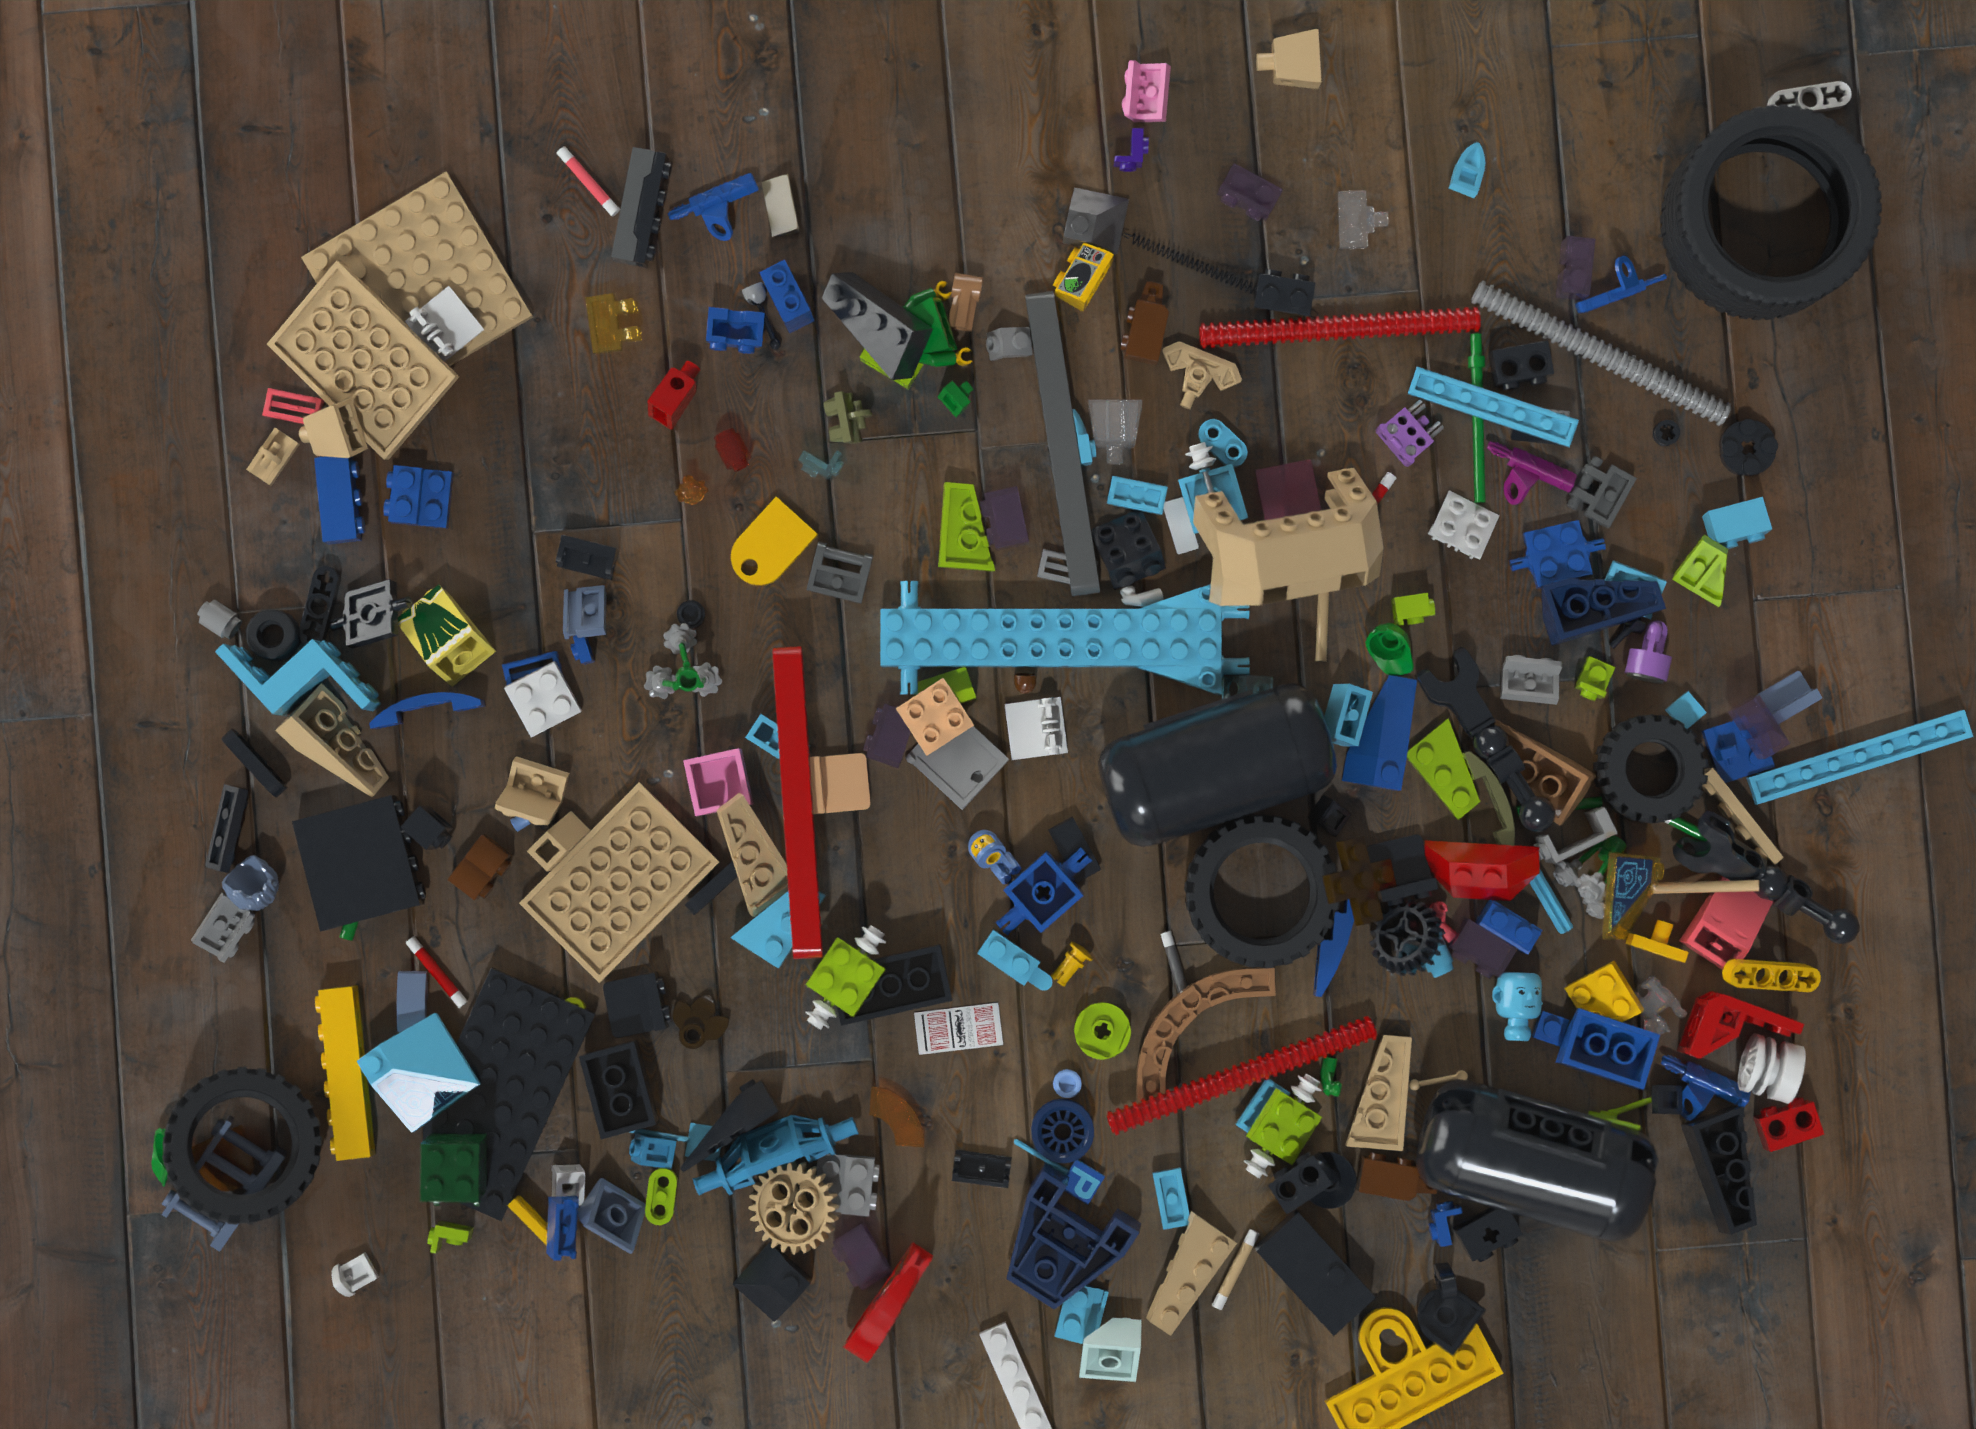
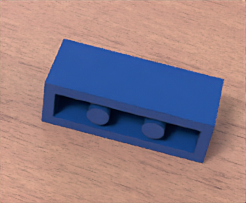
M354 457L314 458L323 542L326 544L362 541V534L365 533V521L363 516L360 517L359 506L362 505V493L356 486V478L360 476L358 462L354 461Z

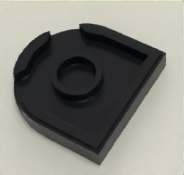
M1436 1289L1428 1292L1422 1298L1418 1306V1324L1422 1333L1430 1341L1454 1357L1482 1318L1486 1309L1459 1290H1457L1456 1298L1442 1299Z

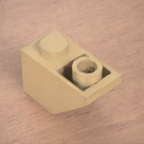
M570 811L546 831L527 852L546 871H551L591 830Z

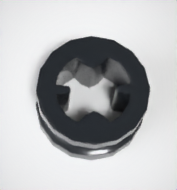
M1664 420L1654 427L1652 437L1658 445L1669 446L1679 439L1680 428L1674 421ZM1667 426L1671 428L1670 434L1673 436L1671 440L1670 437L1665 440L1661 438L1663 435L1660 431L1661 427L1663 429L1667 428Z

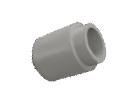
M216 600L210 603L206 601L197 614L200 617L199 623L221 638L231 639L242 624L238 614Z

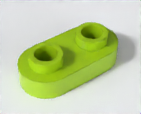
M658 1168L649 1178L645 1215L648 1221L654 1225H664L674 1215L678 1177L672 1169ZM662 1176L667 1177L669 1180L668 1186H661L659 1178ZM663 1205L665 1213L662 1215L657 1214L655 1207Z

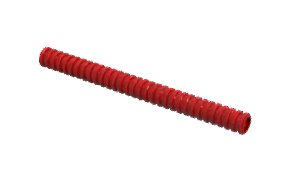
M1465 307L1464 310L1455 308V311H1452L1451 308H1447L1446 311L1438 309L1437 312L1430 309L1426 313L1425 310H1420V313L1412 310L1409 314L1407 311H1403L1402 314L1395 311L1392 315L1389 312H1385V315H1381L1378 312L1375 316L1372 313H1368L1367 316L1361 313L1358 317H1355L1354 314L1346 317L1344 314L1341 315V318L1333 315L1332 318L1324 316L1323 319H1320L1319 316H1315L1314 319L1306 317V320L1298 317L1297 320L1289 318L1288 321H1285L1284 318H1280L1279 321L1271 319V322L1263 319L1262 322L1254 320L1253 323H1249V320H1245L1244 323L1236 321V324H1232L1231 321H1228L1224 325L1222 322H1219L1218 325L1210 322L1207 326H1205V323H1201L1199 326V340L1202 348H1206V345L1215 348V345L1224 347V344H1228V347H1232L1233 344L1241 346L1242 343H1245L1246 346H1250V343L1259 345V342H1263L1264 345H1267L1268 342L1276 344L1277 341L1285 344L1288 340L1290 343H1294V340L1302 343L1305 339H1307V342H1311L1312 339L1319 342L1322 338L1325 341H1329V338H1333L1336 341L1339 337H1342V340H1346L1347 337L1353 340L1356 336H1359L1360 339L1368 336L1370 339L1374 335H1377L1378 338H1381L1382 335L1391 337V334H1394L1395 337H1399L1400 334L1408 336L1409 333H1412L1413 336H1416L1417 333L1426 335V332L1434 335L1435 332L1443 334L1444 331H1447L1448 334H1451L1452 331L1461 333V330L1469 333L1470 330L1474 332L1479 331L1481 317L1477 307H1473L1472 310Z
M1364 1016L1362 1021L1356 1019L1354 1024L1348 1022L1346 1027L1340 1025L1337 1030L1332 1028L1331 1032L1324 1031L1321 1036L1316 1034L1313 1039L1308 1037L1305 1042L1299 1040L1297 1045L1291 1043L1289 1048L1283 1046L1281 1051L1273 1050V1054L1267 1052L1264 1057L1257 1056L1256 1060L1248 1059L1246 1064L1245 1062H1240V1066L1232 1065V1069L1224 1068L1223 1072L1216 1071L1213 1076L1208 1074L1205 1079L1199 1077V1081L1191 1080L1189 1085L1183 1083L1181 1088L1175 1086L1173 1091L1167 1089L1164 1094L1159 1092L1156 1097H1153V1095L1149 1096L1148 1100L1140 1099V1103L1132 1102V1106L1126 1104L1124 1109L1116 1108V1112H1107L1106 1116L1112 1133L1117 1136L1122 1130L1124 1133L1128 1132L1130 1127L1136 1129V1125L1144 1126V1122L1152 1123L1153 1119L1160 1120L1163 1115L1168 1117L1171 1112L1176 1114L1179 1109L1185 1111L1187 1106L1193 1108L1195 1103L1201 1105L1203 1100L1209 1102L1211 1097L1217 1099L1219 1094L1225 1096L1228 1095L1230 1090L1231 1092H1236L1238 1087L1244 1089L1246 1084L1252 1086L1255 1081L1260 1083L1263 1078L1268 1080L1269 1076L1276 1077L1279 1072L1284 1074L1287 1069L1292 1071L1295 1066L1301 1068L1303 1063L1309 1065L1311 1060L1317 1062L1319 1057L1325 1059L1327 1054L1333 1056L1335 1051L1341 1053L1344 1051V1048L1352 1049V1045L1360 1046L1362 1041L1363 1043H1368V1039L1376 1040L1377 1031L1371 1018Z

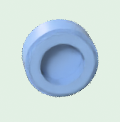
M1071 1069L1059 1071L1053 1080L1055 1092L1063 1098L1076 1096L1082 1086L1080 1076Z

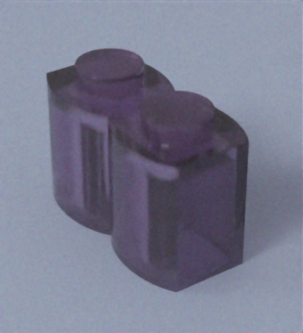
M861 1222L832 1241L835 1245L831 1248L839 1263L844 1261L849 1271L846 1272V1275L854 1287L859 1286L861 1290H864L892 1272L891 1266L864 1222Z

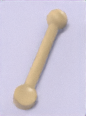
M1459 1070L1454 1075L1423 1081L1413 1079L1410 1081L1409 1087L1411 1090H1418L1421 1086L1457 1079L1467 1080L1468 1075L1465 1071Z

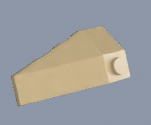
M321 683L275 731L295 750L370 797H373L389 777L373 751L366 748L359 735L361 732L358 727L352 726L345 715L347 710L343 703Z

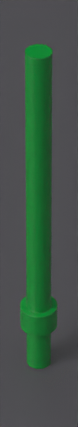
M1474 333L1470 334L1471 356H1468V368L1471 369V384L1483 388L1485 356H1482V334ZM1472 416L1474 503H1485L1484 419Z

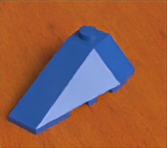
M1392 675L1388 676L1366 717L1359 746H1350L1346 753L1341 781L1401 791L1407 760L1417 680Z

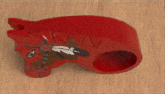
M914 1242L911 1243L884 1286L858 1320L843 1348L864 1362H869L893 1327L934 1255Z

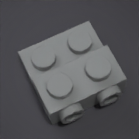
M829 1153L818 1159L816 1176L818 1177L825 1173L826 1176L823 1183H833L828 1191L838 1195L832 1199V1203L839 1205L840 1208L832 1212L869 1216L870 1210H876L877 1193H872L873 1182H878L880 1165L875 1164V1157L847 1154L831 1155Z

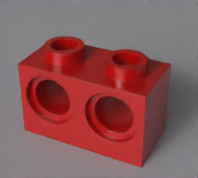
M1798 1097L1794 1098L1789 1104L1787 1103L1788 1106L1777 1109L1776 1106H1770L1761 1109V1114L1754 1116L1753 1119L1763 1149L1773 1152L1825 1135L1813 1101ZM1804 1111L1807 1115V1120L1803 1125L1798 1126L1796 1124V1116L1799 1112ZM1774 1120H1778L1780 1129L1776 1134L1771 1135L1768 1129L1769 1124Z

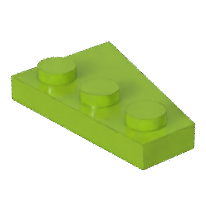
M944 483L938 567L994 572L995 567L991 560L987 536H985L981 520L982 516L973 484Z
M1447 718L1408 750L1407 759L1454 817L1459 820L1480 803V799L1449 718Z

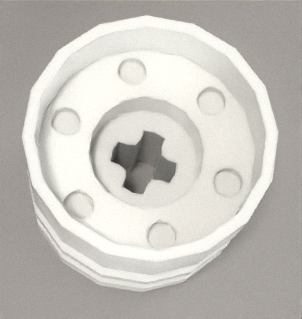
M1754 1033L1749 1038L1741 1056L1738 1072L1739 1090L1748 1093L1752 1090L1753 1094L1760 1096L1767 1087L1766 1093L1768 1098L1789 1104L1797 1094L1803 1077L1806 1061L1804 1047L1783 1041L1776 1050L1774 1038L1767 1037L1765 1039L1763 1035Z

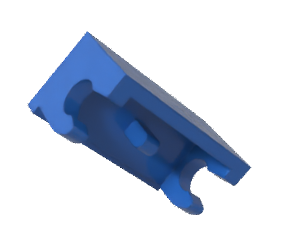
M577 1196L549 1197L546 1253L553 1261H560L562 1256H569L571 1259L577 1258L576 1233L577 1211L579 1207Z

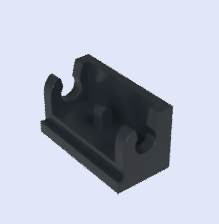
M561 534L556 563L557 567L612 580L620 550Z
M956 1149L952 1181L1008 1188L1012 1157Z

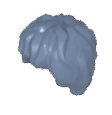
M254 855L249 856L236 865L223 879L222 887L227 897L239 909L257 911L267 907L274 901L278 892L279 881L278 875L267 862Z

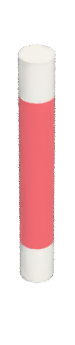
M565 146L560 148L557 155L612 217L620 211V208Z

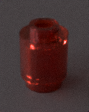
M734 428L727 429L714 437L716 442L714 446L727 470L733 469L734 472H738L749 465L748 460L752 456L740 433H736Z

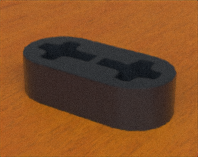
M1448 1262L1434 1264L1435 1283L1441 1298H1456V1280Z

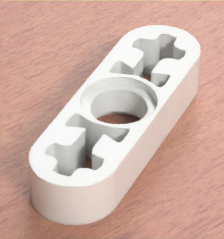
M1836 81L1779 90L1770 97L1767 105H1775L1780 97L1783 102L1792 101L1795 98V104H1789L1788 107L1792 105L1801 106V109L1809 108L1815 113L1842 108L1850 101L1851 89L1846 83ZM1835 89H1837L1838 93H1843V97L1839 102L1834 97L1827 98L1824 101V96L1832 94ZM1810 92L1815 95L1817 102L1814 107L1804 105L1802 102L1804 93Z

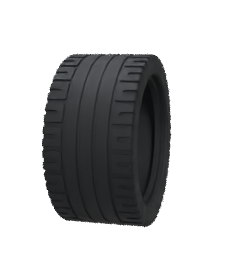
M1783 104L1778 106L1766 105L1764 108L1760 106L1753 108L1751 111H1743L1739 115H1734L1721 123L1683 159L1673 173V177L1667 185L1669 188L1665 191L1663 197L1665 201L1661 207L1663 213L1660 216V224H1662L1660 229L1661 236L1664 238L1662 242L1664 249L1667 251V259L1671 261L1673 271L1677 272L1678 279L1681 283L1684 282L1689 292L1692 291L1697 299L1705 301L1704 304L1707 306H1713L1715 310L1721 313L1726 312L1729 316H1739L1742 319L1752 318V320H1761L1762 318L1770 320L1775 317L1781 318L1792 315L1811 306L1839 288L1859 270L1862 263L1869 256L1868 252L1872 250L1875 244L1874 239L1877 238L1879 232L1877 228L1881 223L1882 203H1880L1882 195L1881 190H1879V179L1875 175L1877 172L1870 163L1869 155L1865 154L1863 151L1865 150L1861 143H1857L1856 137L1852 133L1849 134L1844 126H1839L1836 124L1837 121L1832 118H1826L1825 114L1815 113L1809 108L1801 109V106L1792 105L1788 107V105ZM1745 153H1774L1793 160L1814 177L1827 201L1830 229L1825 249L1818 262L1809 272L1790 277L1764 276L1739 265L1723 250L1713 233L1708 215L1709 189L1713 177L1722 162Z

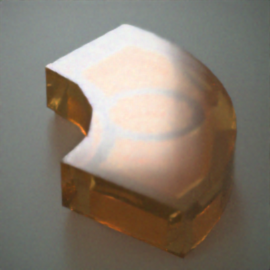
M871 1086L869 1115L881 1118L890 1126L894 1133L895 1145L924 1147L922 1125L913 1108L895 1092L882 1087Z

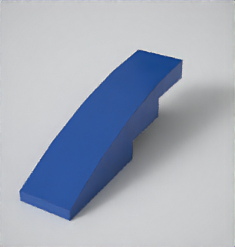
M1349 899L1344 900L1343 912H1335L1333 918L1335 922L1330 929V938L1324 939L1320 945H1317L1314 996L1322 997L1336 973L1347 947L1354 923Z

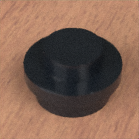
M688 600L678 607L677 619L680 624L686 623L689 628H696L703 623L705 610L699 602Z

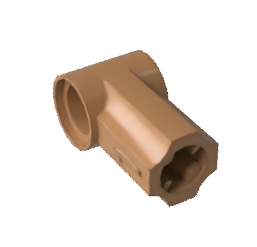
M955 273L951 294L953 301L948 320L952 329L972 332L976 304L980 300L983 277Z

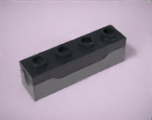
M636 147L632 148L611 255L614 262L648 268L649 261L653 262L656 245L652 244L654 233L659 234L661 217H658L660 206L664 207L667 190L663 189L665 179H670L672 162H668L669 158L666 153Z

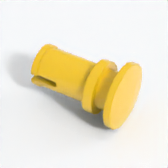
M1073 941L1070 943V946L1073 948L1071 952L1067 951L1065 953L1066 958L1050 975L1054 980L1057 979V983L1064 987L1078 968L1085 966L1083 962L1086 959L1088 961L1093 960L1091 954L1083 946Z

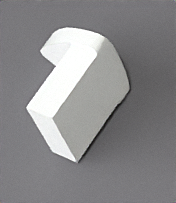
M366 1252L342 1266L337 1264L332 1269L333 1286L346 1297L355 1295L356 1290L379 1278Z

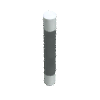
M1167 931L1160 935L1177 992L1179 993L1188 986L1172 932Z

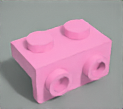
M1135 60L1129 61L1128 69L1125 71L1126 97L1122 101L1124 116L1134 122H1166L1170 65L1167 63L1140 64Z

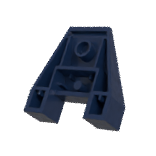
M1045 1162L1030 1185L1006 1279L1052 1309H1056L1125 1256L1140 1233L1141 1223L1117 1208L1103 1231L1057 1202L1066 1189L1070 1177Z

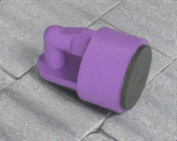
M1658 620L1650 622L1646 627L1642 649L1631 648L1629 650L1625 673L1628 677L1658 684L1667 682L1672 657L1663 654L1668 629L1663 622Z

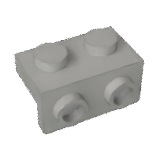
M1522 655L1506 656L1501 668L1500 699L1557 705L1559 700V674L1562 669V662L1554 661L1551 658L1533 659Z
M222 892L191 941L195 945L216 955L219 961L225 963L228 957L232 958L239 948L238 941L242 935L249 933L255 923V919H253L255 914L253 911L239 909Z

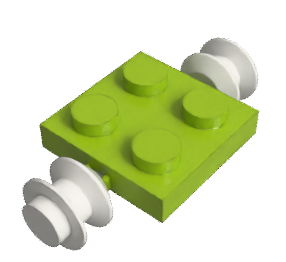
M872 925L868 929L862 927L865 932L862 938L855 937L856 944L862 949L858 948L856 950L837 937L806 983V986L823 996L826 1002L813 1000L815 1009L813 1012H805L809 1015L807 1021L820 1030L823 1026L829 1028L827 1023L829 1017H837L835 1010L832 1008L834 1004L854 1017L886 970L867 957L866 951L871 955L879 954L876 948L879 943H886L882 939L885 934Z
M1307 1073L1304 1077L1298 1075L1301 1081L1298 1086H1291L1293 1094L1298 1097L1294 1096L1292 1098L1277 1088L1274 1090L1246 1135L1247 1138L1262 1146L1263 1151L1260 1149L1250 1150L1253 1154L1251 1161L1244 1160L1248 1164L1246 1170L1258 1178L1262 1174L1268 1177L1265 1169L1268 1165L1275 1166L1274 1160L1271 1157L1273 1154L1293 1165L1322 1119V1116L1304 1106L1305 1102L1302 1101L1304 1100L1307 1103L1315 1102L1312 1096L1315 1091H1322L1318 1088L1320 1082Z

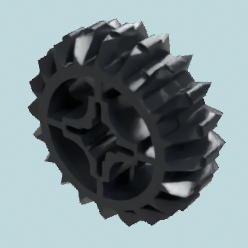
M1410 899L1408 902L1405 901L1397 906H1389L1388 913L1382 911L1383 920L1374 922L1377 926L1376 930L1369 931L1375 937L1369 944L1375 948L1372 954L1378 959V964L1385 967L1390 973H1396L1400 976H1405L1406 973L1416 976L1417 970L1426 972V963L1435 965L1432 957L1434 955L1440 956L1441 953L1437 948L1438 946L1445 945L1444 941L1439 938L1445 934V931L1440 927L1443 922L1440 918L1436 917V911L1428 908V905L1423 902L1418 903ZM1418 919L1422 922L1424 935L1419 933L1420 925H1418ZM1391 940L1395 943L1396 957L1391 949Z

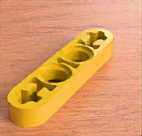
M1731 959L1725 964L1722 971L1723 979L1738 988L1812 992L1819 986L1821 981L1820 972L1816 968L1801 963ZM1764 968V977L1760 981H1756L1757 972ZM1740 970H1742V971L1746 972V975H1745V976L1742 975V974H1736V975H1735V973H1736V972H1740ZM1787 970L1786 980L1779 983L1780 974L1782 971ZM1798 975L1801 977H1808V979H1804L1803 981H1801L1798 979Z

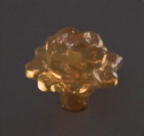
M691 475L683 477V483L674 491L675 495L678 496V501L690 505H695L702 501L704 494L708 492L705 482H697Z

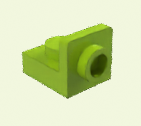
M1588 656L1574 688L1581 690L1579 695L1592 701H1596V698H1605L1607 694L1605 690L1615 667Z
M445 1221L438 1222L435 1228L431 1227L429 1232L428 1244L432 1245L430 1253H437L441 1250L443 1238H446V1243L452 1245H463V1242L467 1243L472 1238L474 1227Z

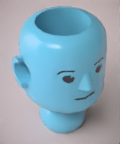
M1503 972L1497 978L1492 998L1496 1003L1497 1013L1501 1017L1508 1018V1025L1504 1030V1036L1506 1040L1529 1041L1531 1029L1528 1026V1019L1537 1018L1541 1013V1006L1543 1004L1542 980L1535 973Z

